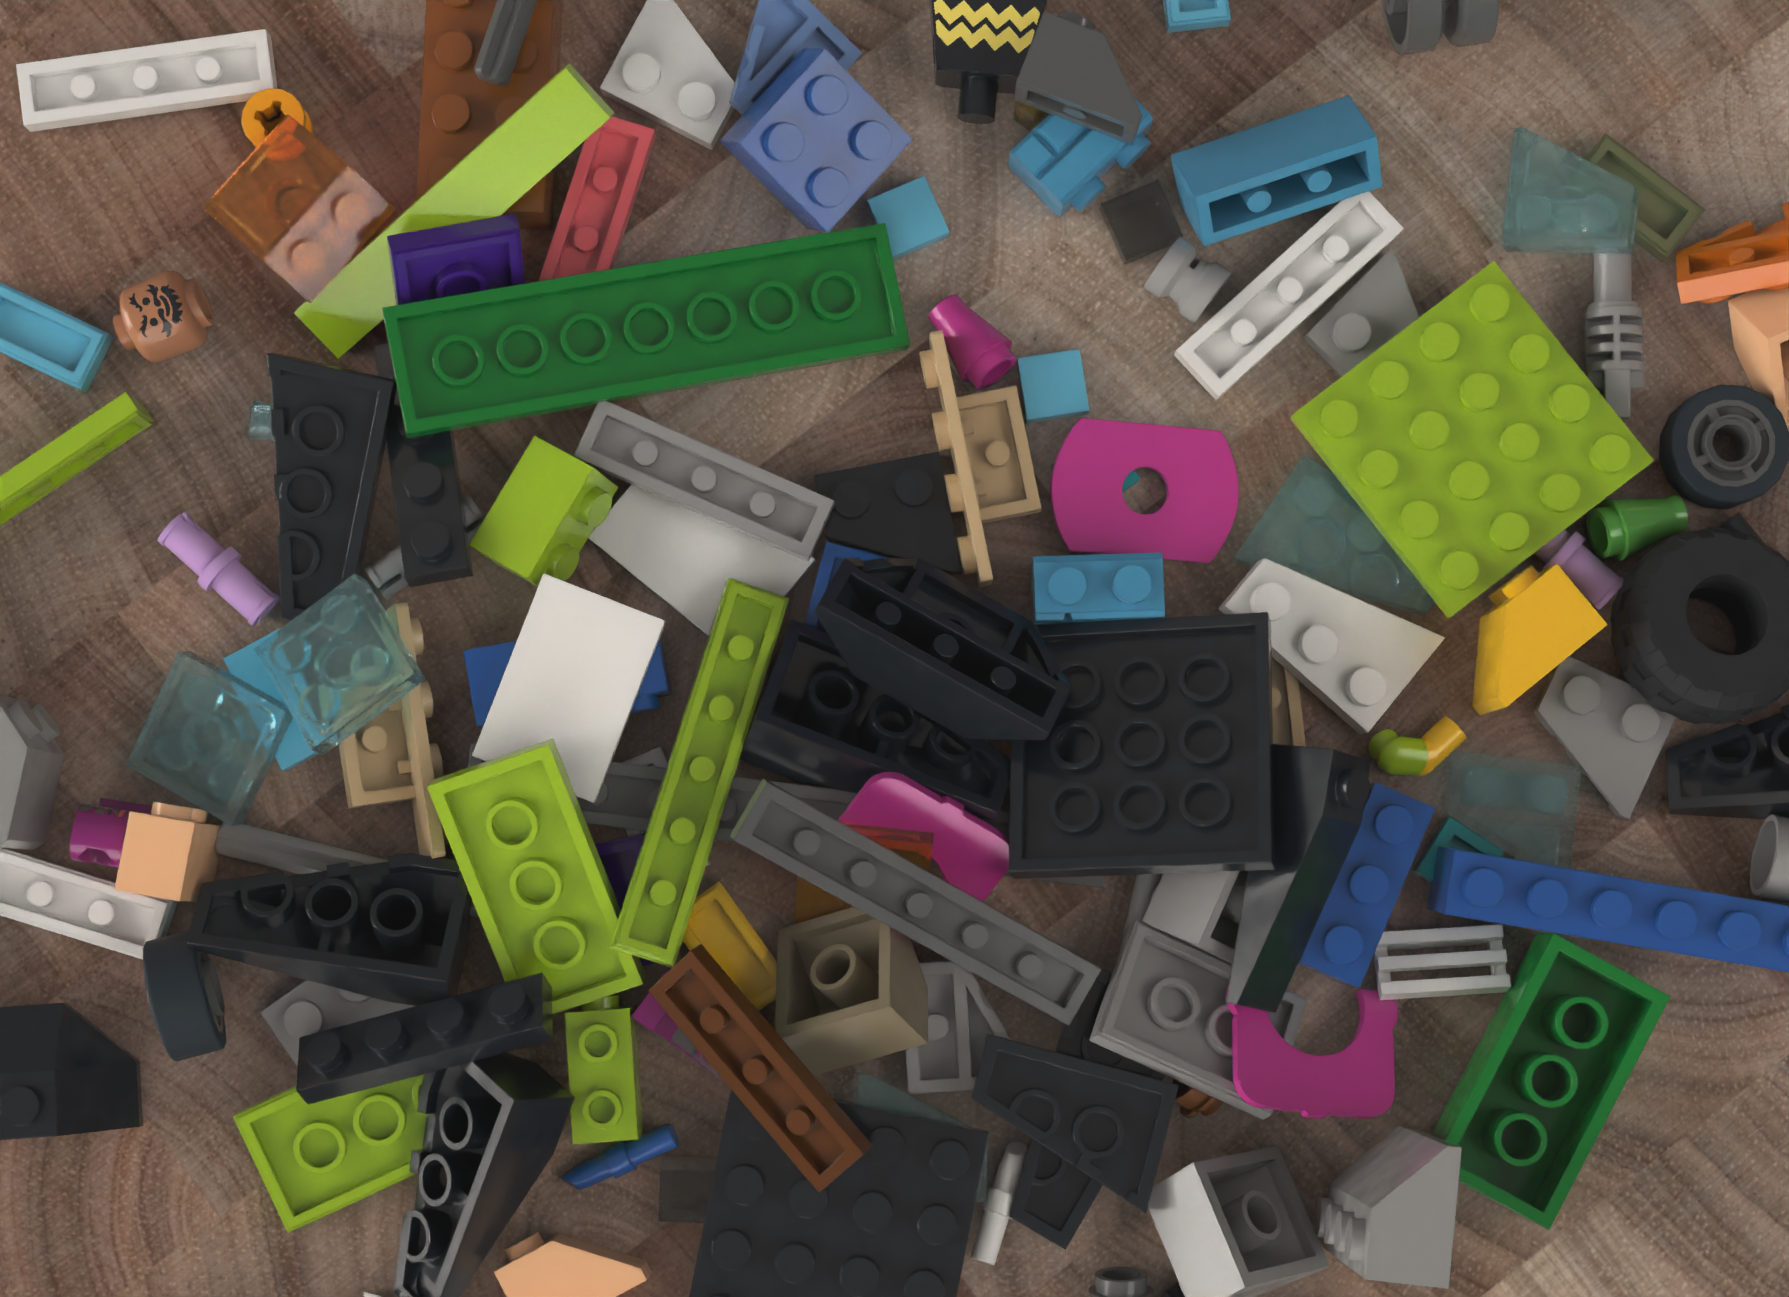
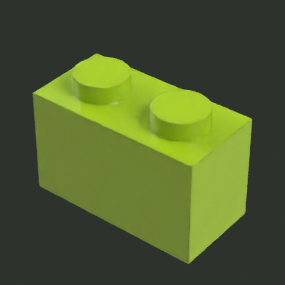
M534 435L469 546L495 564L536 587L539 586L543 573L566 581L574 573L579 562V553L593 529L599 526L608 516L612 506V497L618 487L594 467Z

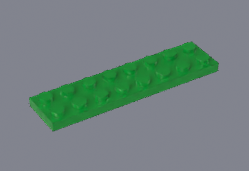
M885 223L382 308L407 438L593 406L603 401L616 402L906 351L910 347Z

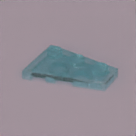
M1306 455L1300 458L1231 560L1232 562L1253 567L1257 561L1266 558L1332 588L1349 592L1350 595L1420 615L1427 614L1435 603L1337 477Z

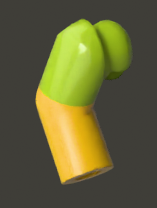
M1443 716L1421 738L1398 737L1396 732L1391 729L1381 730L1371 738L1368 751L1369 755L1375 761H1378V767L1389 775L1420 777L1433 771L1467 738L1456 723L1447 716Z

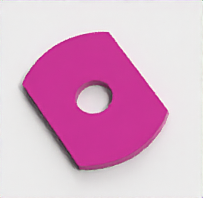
M1080 418L1072 426L1058 450L1050 479V502L1055 525L1063 544L1068 551L1096 554L1162 552L1163 560L1210 563L1218 554L1232 528L1238 506L1239 488L1236 465L1225 437L1221 431ZM1137 468H1150L1161 475L1166 485L1164 503L1157 511L1151 514L1134 512L1127 506L1122 495L1125 478Z

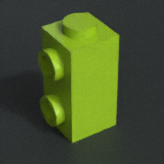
M610 995L580 1005L581 1010L565 1013L569 1092L575 1097L570 1109L572 1144L638 1140L643 1135L636 1020L631 1017L635 1012V1006L620 1007L619 995Z

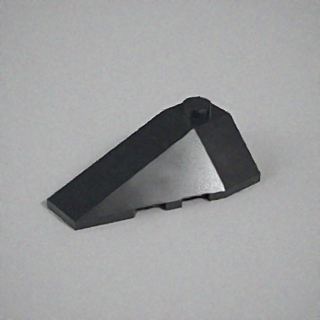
M1789 704L1781 707V713L1745 726L1737 723L1665 750L1670 814L1766 819L1774 814L1789 818Z
M1273 744L1275 870L1248 871L1226 1003L1276 1013L1361 826L1363 808L1370 790L1369 772L1371 761L1335 749Z
M407 853L388 856V862L349 867V863L345 862L326 865L327 871L293 876H286L283 872L206 882L201 885L186 941L189 949H195L200 952L393 1003L418 1006L457 995L467 949L472 899L457 861L454 859L440 857L432 859L431 856Z
M503 1053L425 1074L419 1092L417 1112L428 1114V1116L426 1117L423 1148L412 1150L409 1172L418 1174L415 1209L408 1211L403 1216L393 1291L398 1297H459L553 1156L575 1097L539 1064L510 1053Z

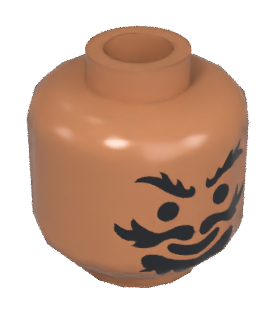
M176 271L160 273L123 289L119 299L120 314L113 316L114 329L123 347L128 352L137 349L145 359L152 363L164 362L203 346L207 340L208 327L214 325L215 322L211 304L200 283L195 278L186 280Z

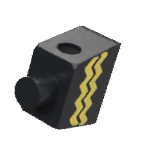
M929 0L935 84L940 87L960 89L957 115L959 120L974 124L993 123L995 121L997 93L1015 94L1017 78L1042 15L1046 10L1047 0Z

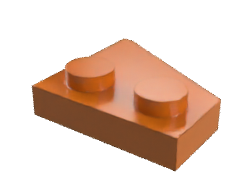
M1789 202L1782 204L1785 218L1764 228L1754 231L1753 223L1746 220L1724 230L1723 233L1716 237L1701 240L1676 251V277L1681 304L1696 301L1716 303L1729 298L1733 294L1758 289L1777 291L1789 288Z

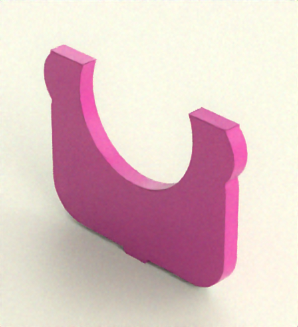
M883 772L871 777L838 819L878 843L898 842L921 849L935 860L946 881L981 901L987 898L1009 870V839L1003 832L965 811L964 805L949 796L941 797L909 777L897 772Z
M1357 990L1355 993L1359 1004V1023L1356 1033L1351 1042L1342 1051L1325 1056L1304 1053L1287 1043L1274 1028L1267 1011L1227 1003L1230 1012L1233 1014V1083L1238 1095L1253 1107L1299 1112L1304 1118L1323 1119L1327 1116L1373 1119L1385 1113L1391 1107L1395 1097L1392 1032L1398 1020V1007L1395 999L1379 1000L1377 990Z

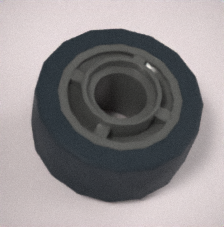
M1720 384L1696 393L1669 415L1660 434L1659 460L1667 481L1684 499L1703 508L1730 509L1764 495L1780 480L1789 461V431L1782 413L1765 395L1746 386ZM1715 433H1722L1733 441L1736 448L1733 462H1727L1719 458L1713 448Z
M189 930L147 941L143 947L145 990L151 1016L169 1057L176 1062L222 1050L226 1045L225 1006L219 978L208 953L187 947L186 941Z

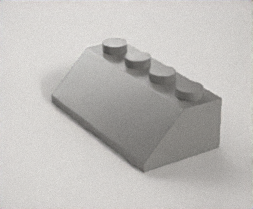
M1400 1125L1329 1182L1328 1198H1318L1315 1211V1233L1317 1237H1324L1323 1248L1365 1280L1449 1289L1462 1147L1413 1127Z

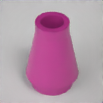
M955 294L945 298L930 312L928 319L937 331L943 330L946 349L963 382L971 381L977 390H982L996 383L1014 366L1017 358L1010 350L1012 341L965 305L958 295Z

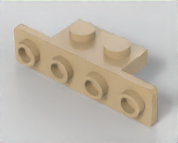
M943 330L933 331L929 334L930 350L920 351L919 355L926 389L938 387L942 411L932 413L939 451L951 450L955 473L944 475L950 509L952 513L963 511L968 535L957 537L964 575L976 573L979 588L992 585L993 575L982 524L1038 513L1042 509L1017 386L956 397Z
M407 602L396 603L384 612L392 672L334 679L330 682L348 809L411 800L419 854L431 856L432 859L443 858L446 855L445 845L449 844V841L427 789V785L432 780L443 776V766L437 743L429 744L426 718H431L433 715V699L428 681H420L416 656L422 655L424 648L422 627L417 617L410 618Z

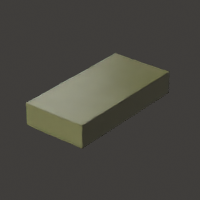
M1606 133L1563 185L1565 189L1660 262L1669 257L1705 211L1702 206Z

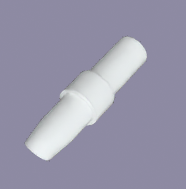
M1012 1142L1007 1145L998 1166L993 1186L988 1188L982 1207L984 1214L970 1256L972 1259L995 1265L1008 1220L1012 1219L1009 1217L1027 1151V1146L1022 1142Z

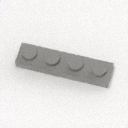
M608 401L597 403L574 454L575 458L600 471L808 562L835 504L834 500Z

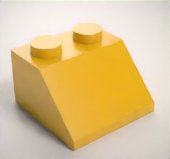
M1558 564L1539 573L1531 565L1520 574L1516 573L1488 596L1495 606L1480 617L1472 707L1481 716L1509 706L1608 625Z

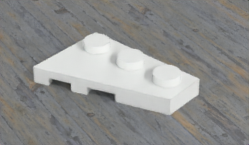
M1266 558L1257 561L1218 608L1225 615L1268 612L1271 620L1272 657L1360 735L1368 733L1446 638Z

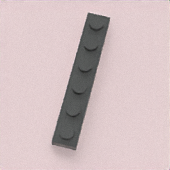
M764 778L730 835L734 841L1068 1026L1071 1024L1101 971V968Z

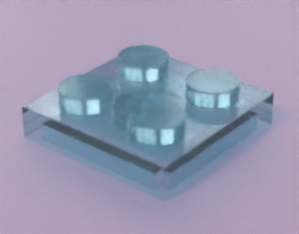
M356 573L254 648L311 750L325 755L426 680L368 581Z
M191 651L178 652L126 766L231 826L243 824L297 710Z

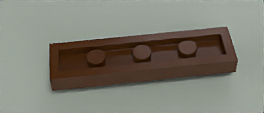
M702 944L686 954L648 990L819 1193L873 1146Z

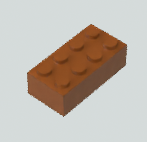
M426 0L416 200L560 72L563 0H537L511 79L506 86L487 83L479 79L474 70L497 0ZM555 168L500 216L515 214L520 229L552 230Z

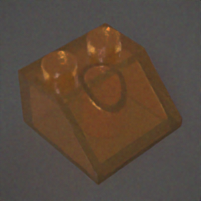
M288 114L202 206L204 211L296 294L309 303L319 295L396 210L349 164Z

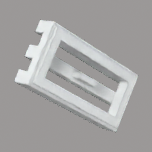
M1502 924L1383 932L1374 953L1379 1000L1508 992L1511 982L1510 975L1506 973L1505 965L1508 961L1506 949H1503L1502 945L1504 937ZM1485 944H1487L1488 949L1482 951L1388 956V951ZM1490 966L1491 975L1406 981H1391L1390 972Z

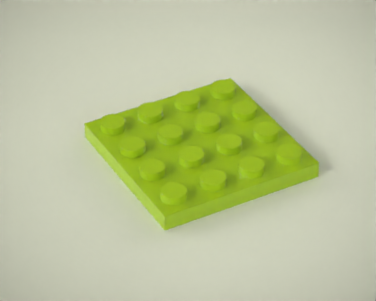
M1495 261L1483 268L1290 417L1292 422L1447 618L1455 615L1654 461Z

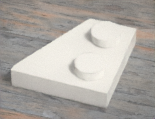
M647 0L600 86L602 95L710 150H713L735 109L729 103L735 84L675 1Z

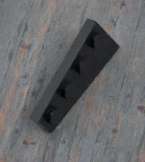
M274 352L267 353L268 377H271L273 408L270 409L271 436L275 438L276 456L274 491L275 500H278L280 527L277 544L281 615L285 619L345 632L350 627L397 389L396 380Z
M1101 968L1099 975L1071 1024L1068 1026L1063 1023L1055 1052L1164 1080L1166 1075L1089 1041L1111 977L1109 972ZM1030 1137L1009 1217L1066 1250L1103 1185Z

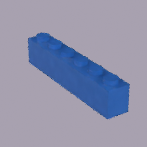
M1438 846L1427 905L1428 910L1446 915L1789 972V905Z

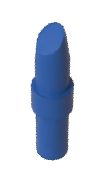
M667 1123L641 1135L638 1140L620 1141L604 1148L603 1153L580 1163L560 1178L578 1190L595 1185L612 1176L618 1178L636 1170L639 1164L678 1147V1136L673 1126Z

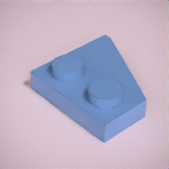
M758 0L729 103L743 115L804 48H825L846 70L860 57L862 52L809 0Z

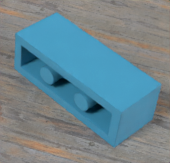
M1349 95L1171 155L1179 205L1203 247L1382 187L1377 136Z

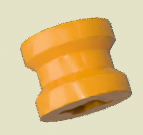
M268 88L257 92L247 101L242 111L241 124L247 138L265 158L274 162L287 163L299 159L308 151L313 141L314 127L308 113L291 93L282 89ZM278 112H281L280 118L275 119L273 122H266V119L270 120L272 117L277 116Z

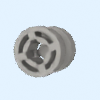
M1180 236L1156 266L1143 288L1158 299L1171 297L1173 302L1178 304L1179 314L1195 324L1219 293L1232 272L1218 262L1207 263L1196 258V247Z

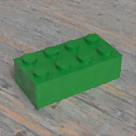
M1536 933L1511 981L1510 989L1508 992H1505L1431 1133L1435 1137L1462 1147L1459 1182L1525 1219L1550 1230L1671 996L1555 933Z

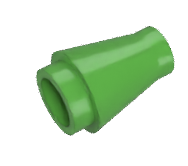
M1677 495L1664 498L1605 499L1600 503L1599 508L1591 509L1588 512L1586 520L1587 534L1593 550L1599 557H1612L1617 561H1622L1673 534L1686 531L1688 527V512L1683 500Z

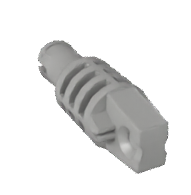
M1604 245L1593 249L1594 303L1589 304L1587 311L1584 312L1586 376L1596 389L1600 390V394L1621 420L1626 423L1631 416V389L1644 388L1643 317L1639 303L1632 301L1631 247L1628 245Z

